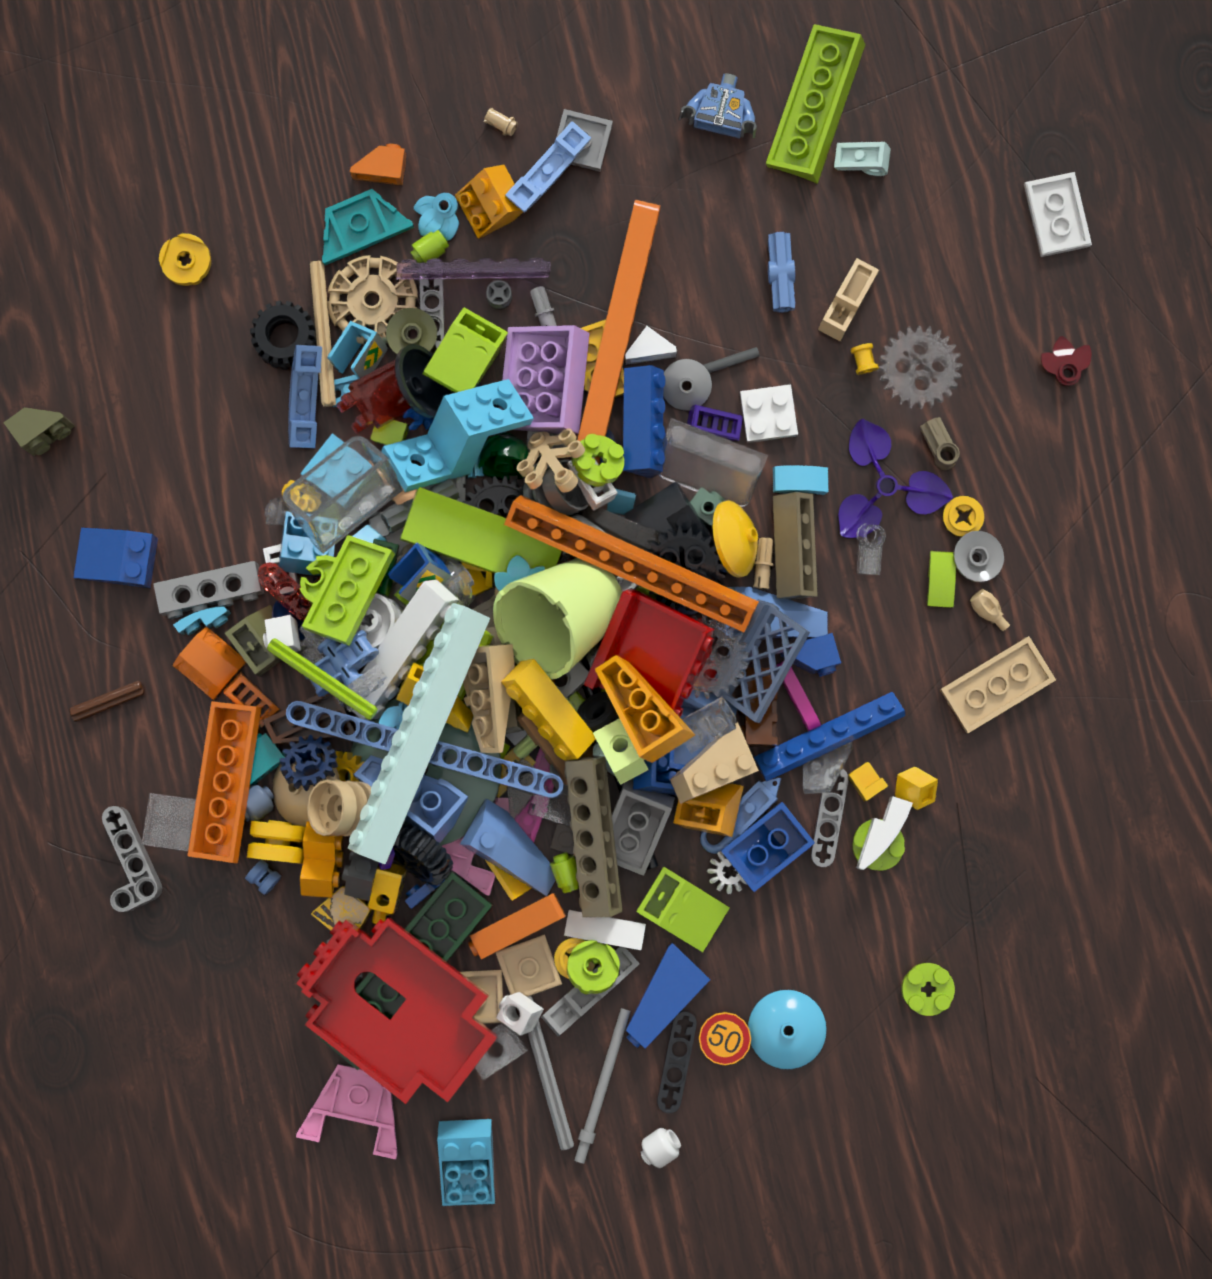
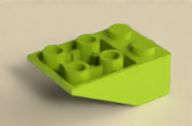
M464 307L450 326L425 368L423 375L455 393L476 388L501 352L508 332Z
M663 867L636 912L703 952L730 907Z

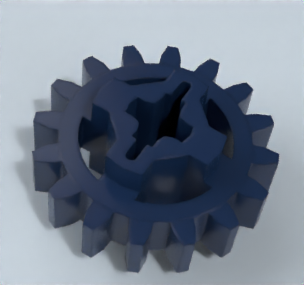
M309 735L308 740L304 741L302 736H300L299 743L295 744L292 741L289 743L291 746L290 750L283 749V754L286 758H280L279 761L282 765L280 770L282 775L285 776L286 782L288 784L292 783L295 789H299L303 785L304 790L308 791L311 785L315 786L320 781L327 780V776H335L332 768L338 767L337 755L329 741L325 743L323 737L320 736L315 741L313 735ZM322 753L325 755V762L322 761ZM293 764L296 765V772H294L292 769Z

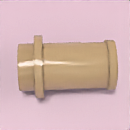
M493 108L488 110L484 118L486 124L488 123L503 132L504 136L507 134L512 136L518 126V122L515 121L514 117L508 118Z

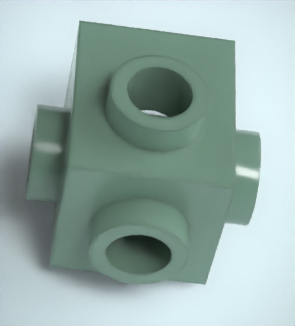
M701 487L690 503L704 525L711 529L714 511L717 505L725 499L717 492L712 491L709 493ZM709 507L712 511L706 512L704 508Z

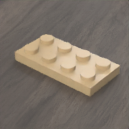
M1028 636L943 687L940 691L968 734L1053 683L1056 679Z

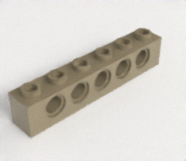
M605 756L579 757L578 759L565 761L564 770L568 785L567 801L571 812L570 827L573 831L574 839L573 853L576 857L577 865L576 880L579 883L580 892L579 906L582 909V917H612L623 911Z

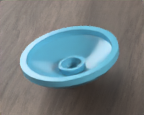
M779 990L763 997L753 1008L748 1021L751 1035L750 1044L753 1050L764 1062L780 1069H795L811 1062L821 1051L826 1038V1021L820 1007L807 995L794 990ZM786 1026H792L793 1033L791 1035L784 1034L783 1030Z

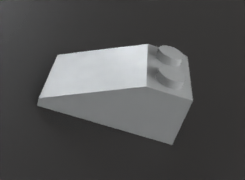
M633 780L624 783L612 812L618 866L644 876L672 810L675 797L663 793L634 790Z

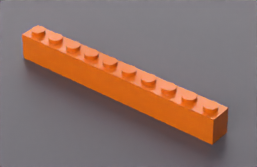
M522 495L513 501L504 525L742 632H745L759 603L757 600Z

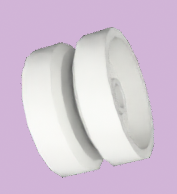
M376 593L357 632L364 630L371 646L378 649L402 614L403 608L396 601Z

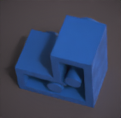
M674 749L653 763L644 760L649 770L634 777L633 789L676 795L670 779L685 765L674 763Z

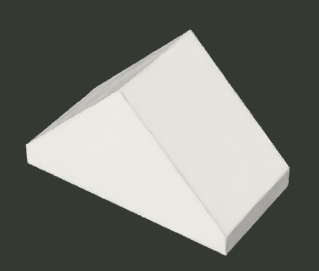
M646 326L626 352L625 363L627 365L674 358L677 353L676 346Z

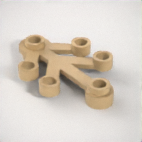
M567 428L556 436H550L545 431L533 434L527 446L530 450L527 459L522 460L517 465V470L521 476L525 477L526 484L530 489L538 488L543 482L542 478L549 465L555 473V484L561 492L565 493L574 489L578 483V478L571 470L563 468L557 459L565 457L578 458L585 452V447L579 440H576L574 432ZM563 444L564 446H568L564 448L551 449L554 445ZM538 456H541L540 461L535 469L534 464Z

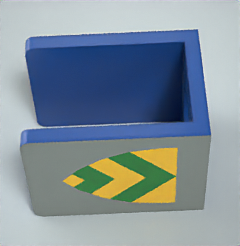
M417 542L388 573L390 579L403 586L399 594L408 601H411L424 581L437 579L444 585L452 576L438 554Z

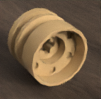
M320 781L313 787L308 799L307 812L311 827L316 833L323 836H351L359 823L361 810L367 804L371 795L370 785L361 781Z

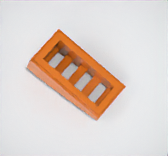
M242 672L223 690L224 694L235 704L250 706L258 697L261 701L256 707L262 709L267 704L269 708L260 717L259 726L261 728L265 725L263 720L274 715L279 710ZM244 683L246 686L235 695L233 692ZM250 690L254 692L245 702L241 700Z

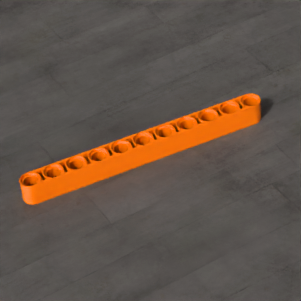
M635 200L577 439L579 441L585 439L589 434L606 437L659 217L660 205ZM598 456L594 457L599 464L601 458Z

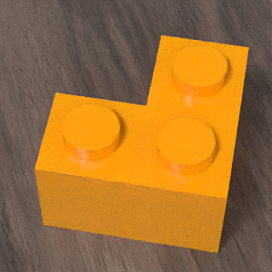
M309 821L306 822L303 837L304 860L300 875L301 895L332 898L334 887L338 888L340 883V872H337L338 867H343L344 852H339L343 846V835H320L311 827Z

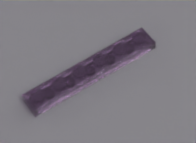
M490 258L479 259L478 262H468L467 259H454L453 262L442 263L441 259L427 260V263H417L416 260L406 259L396 265V280L548 278L551 272L550 261H544L543 258H531L525 262H519L517 258H507L503 262H493V259Z

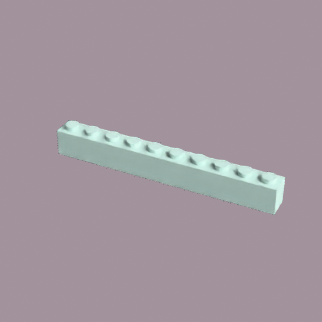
M452 603L451 608L445 614V622L441 631L435 637L433 650L430 657L424 663V671L420 680L414 686L413 696L409 706L403 712L401 725L393 735L392 746L388 755L382 761L380 774L372 784L371 795L367 804L362 808L359 823L349 839L348 849L382 864L387 862L490 620L489 617L456 603Z

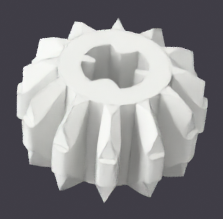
M721 851L718 852L717 855L721 862L712 858L710 863L717 866V868L707 869V873H716L717 875L709 880L712 884L720 880L721 882L717 886L718 891H721L724 884H727V894H731L732 884H734L736 890L740 892L742 888L738 882L747 883L738 872L735 877L729 876L728 879L723 876L726 873L722 872L723 867H730L731 863L728 859H725Z

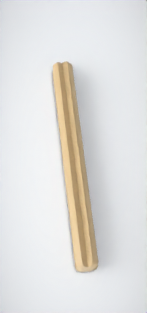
M312 261L310 263L316 344L317 346H322L321 373H319L321 403L324 407H329L336 404L333 365L327 358L331 351L325 269L322 261Z

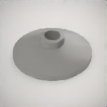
M681 359L670 364L664 371L666 383L663 396L671 406L680 410H690L692 406H701L708 399L711 393L712 381L708 370L701 363L692 359ZM684 381L691 382L692 386L689 390L682 388Z
M973 531L962 536L957 542L954 549V562L958 571L965 578L974 582H985L994 578L1002 569L1004 552L1001 544L994 536L983 531ZM973 554L979 556V562L973 561Z

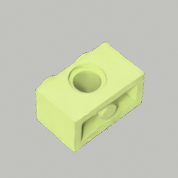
M620 718L593 732L620 785L649 770L644 762L645 759L639 757Z

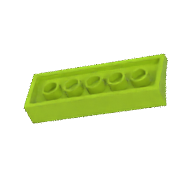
M813 25L766 161L767 167L784 171L818 184L865 47L861 34Z
M421 487L415 492L400 537L401 541L412 545L417 542L435 553L494 574L498 572L507 573V566L516 555L523 557L529 564L530 569L538 566H544L545 569L557 565L562 552L553 546L504 525L506 520L504 517Z

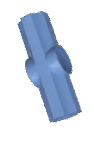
M775 232L768 235V281L771 284L773 311L788 312L795 310L793 284L795 283V264L791 255L790 233Z

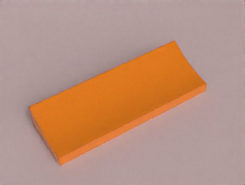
M211 701L188 849L189 857L238 863L261 715L260 707Z

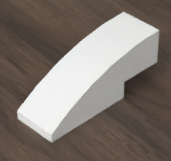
M892 796L889 798L883 820L872 818L856 866L857 869L864 870L890 846L905 823L912 807V802Z
M569 910L564 936L595 940L599 943L641 950L646 924L612 917H582V912Z

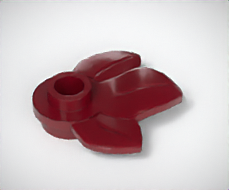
M1060 336L1053 346L1052 353L1046 352L1041 354V363L1047 372L1055 375L1060 384L1072 386L1079 381L1081 371L1090 365L1091 348L1089 345H1083L1075 350L1073 345L1064 336ZM1063 371H1071L1072 377H1065Z

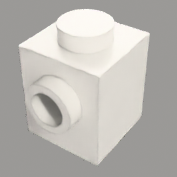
M291 615L265 620L266 633L263 634V641L266 649L270 641L276 638L295 652L301 651L296 619Z

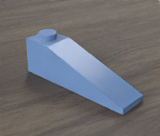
M728 587L754 600L759 599L773 603L780 608L779 610L810 632L807 638H816L828 634L826 611L789 599H779L777 595L752 587ZM776 616L771 623V632L780 629L779 618ZM724 624V638H737L740 631ZM796 630L787 632L788 638H797L799 632ZM781 634L773 636L772 638H781Z
M371 755L354 773V777L372 787V784L380 774L383 759ZM424 773L404 821L413 827L416 826L420 830L425 831L440 843L454 827L468 800V796L448 781L440 778L437 780L426 776Z
M485 799L460 845L540 894L547 896L556 881L550 867V862L509 812L490 800Z

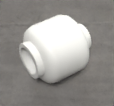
M659 1128L642 1140L643 1151H641V1156L648 1165L653 1164L657 1168H662L679 1156L681 1143L672 1130Z

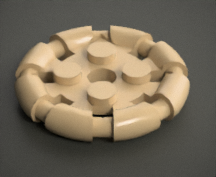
M371 255L358 257L348 262V266L342 271L338 270L334 275L328 288V293L330 294L329 301H327L328 313L334 326H338L342 330L341 334L349 324L346 317L351 313L355 318L352 322L364 327L366 325L375 327L374 331L379 334L386 344L388 343L386 338L388 324L386 322L402 309L417 308L415 307L416 299H418L417 287L410 274L407 275L403 270L404 267L398 262L380 256V258H371ZM371 268H379V275H370ZM355 273L358 278L351 283L348 278ZM393 277L399 280L395 286L390 281ZM371 293L379 296V302L374 306H369L365 303L366 297ZM348 294L347 302L339 301L340 295ZM398 297L406 299L405 305H399ZM363 336L361 338L357 337V342L365 345L367 340Z

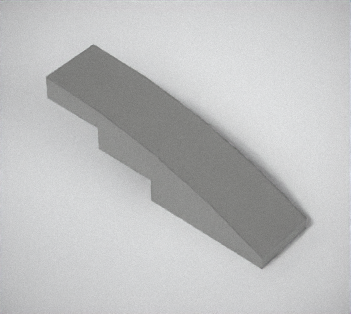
M619 947L615 950L619 958L620 967L618 978L611 988L598 994H583L578 988L573 987L541 1016L557 1036H560L639 965V962L626 947ZM598 965L592 972L596 973L600 965Z

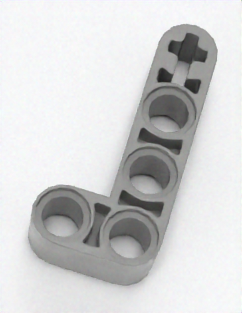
M108 807L102 814V821L130 884L114 891L110 902L116 911L128 912L157 899L162 893V884L130 813L123 807ZM114 813L121 814V817L118 819L119 824L111 820L115 817ZM120 827H127V829L121 830ZM126 834L130 835L133 840L131 847L125 849L121 843L123 836ZM136 858H140L143 861V868L138 873L132 868V862ZM148 881L154 886V892L150 896L145 895L143 892V885ZM123 893H127L130 897V903L127 907H123L119 903V897Z

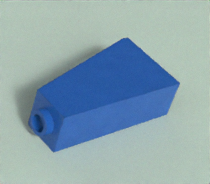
M672 942L667 947L626 1028V1031L629 1033L626 1038L637 1048L640 1045L646 1048L710 981Z

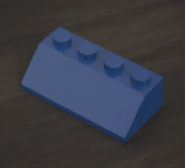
M652 365L624 368L623 471L646 478H653L662 473L665 461L663 452V438L665 436V428L663 426V413L665 411L663 390L666 379L664 370Z

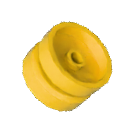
M268 820V823L251 821L250 835L266 839L265 843L252 842L248 844L247 858L303 864V848L290 846V841L303 842L305 827L294 826L290 822Z

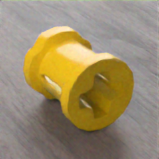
M872 343L862 344L850 349L851 354L855 356L858 368L856 370L857 375L870 373L879 368L878 364L874 362Z

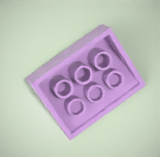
M575 325L508 327L502 381L510 380L534 417L531 425L513 430L545 431L560 434L564 429L570 428L574 434H579L589 332Z

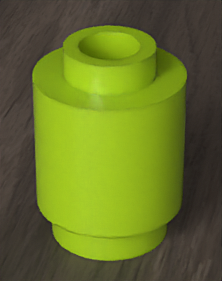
M436 230L434 233L430 231L411 245L413 251L410 253L418 265L423 263L427 266L443 255L449 244L439 230Z
M568 852L554 856V861L550 863V867L558 888H561L563 893L578 889L579 883L576 880L577 865L575 856L568 855Z

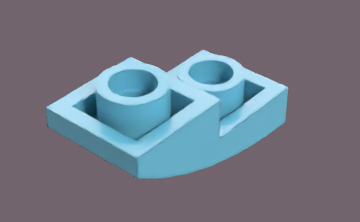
M817 466L773 467V492L784 494L804 492L825 495L829 492L828 468Z
M226 607L209 608L188 615L173 625L180 634L185 635L187 633L191 635L201 628L200 623L202 622L210 629L213 626L215 628L222 626L228 621L227 616L231 612Z

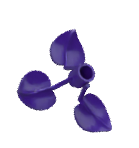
M860 419L854 426L850 435L849 451L852 459L858 465L865 466L873 462L880 475L876 482L878 492L870 501L860 494L850 495L843 500L839 508L838 517L840 534L846 538H857L867 535L879 526L882 519V511L873 504L882 495L891 496L897 490L908 491L906 496L907 505L918 514L935 512L953 499L947 484L931 472L919 471L913 473L909 478V487L898 485L897 480L893 476L885 475L877 460L888 456L891 450L890 436L883 428L865 419Z

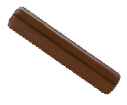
M140 681L133 682L71 707L70 715L77 722L144 695V688Z

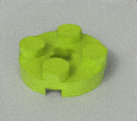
M587 435L585 439L580 441L585 447V452L578 458H572V465L575 466L578 477L583 482L596 487L613 483L618 479L624 468V450L622 446L605 436ZM598 456L602 458L604 463L596 465L595 459L592 457Z
M871 820L861 824L853 837L852 851L857 861L859 860ZM901 831L890 846L866 868L883 871L892 868L900 861L905 852L904 837Z
M588 940L578 944L568 958L567 975L569 980L583 994L605 992L613 986L618 978L620 967L618 955L611 946L597 943L595 940ZM592 961L593 964L598 963L600 965L596 973L587 970L589 967L588 962Z
M921 963L914 966L905 975L901 985V992L904 1001L910 1009L921 1015L933 1016L949 1008L954 998L955 986L947 970L937 964ZM926 982H930L931 986L935 987V992H931L930 997H926V993L921 992V987H925Z

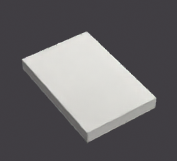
M1075 172L1025 182L1024 188L1041 257L1087 248L1092 245Z

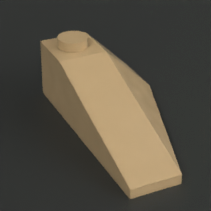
M513 644L478 646L463 681L467 694L464 701L466 706L471 707L474 716L472 726L481 753L503 752L511 697L507 694L506 688L501 681L515 667Z

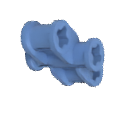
M361 630L356 632L350 646L345 644L339 645V642L329 638L324 640L317 649L325 657L314 665L353 690L365 681L364 675L359 674L357 670L376 658L379 651L371 646L366 638V632ZM310 680L317 689L315 693L318 695V697L325 696L329 693L328 691L314 683L312 680Z

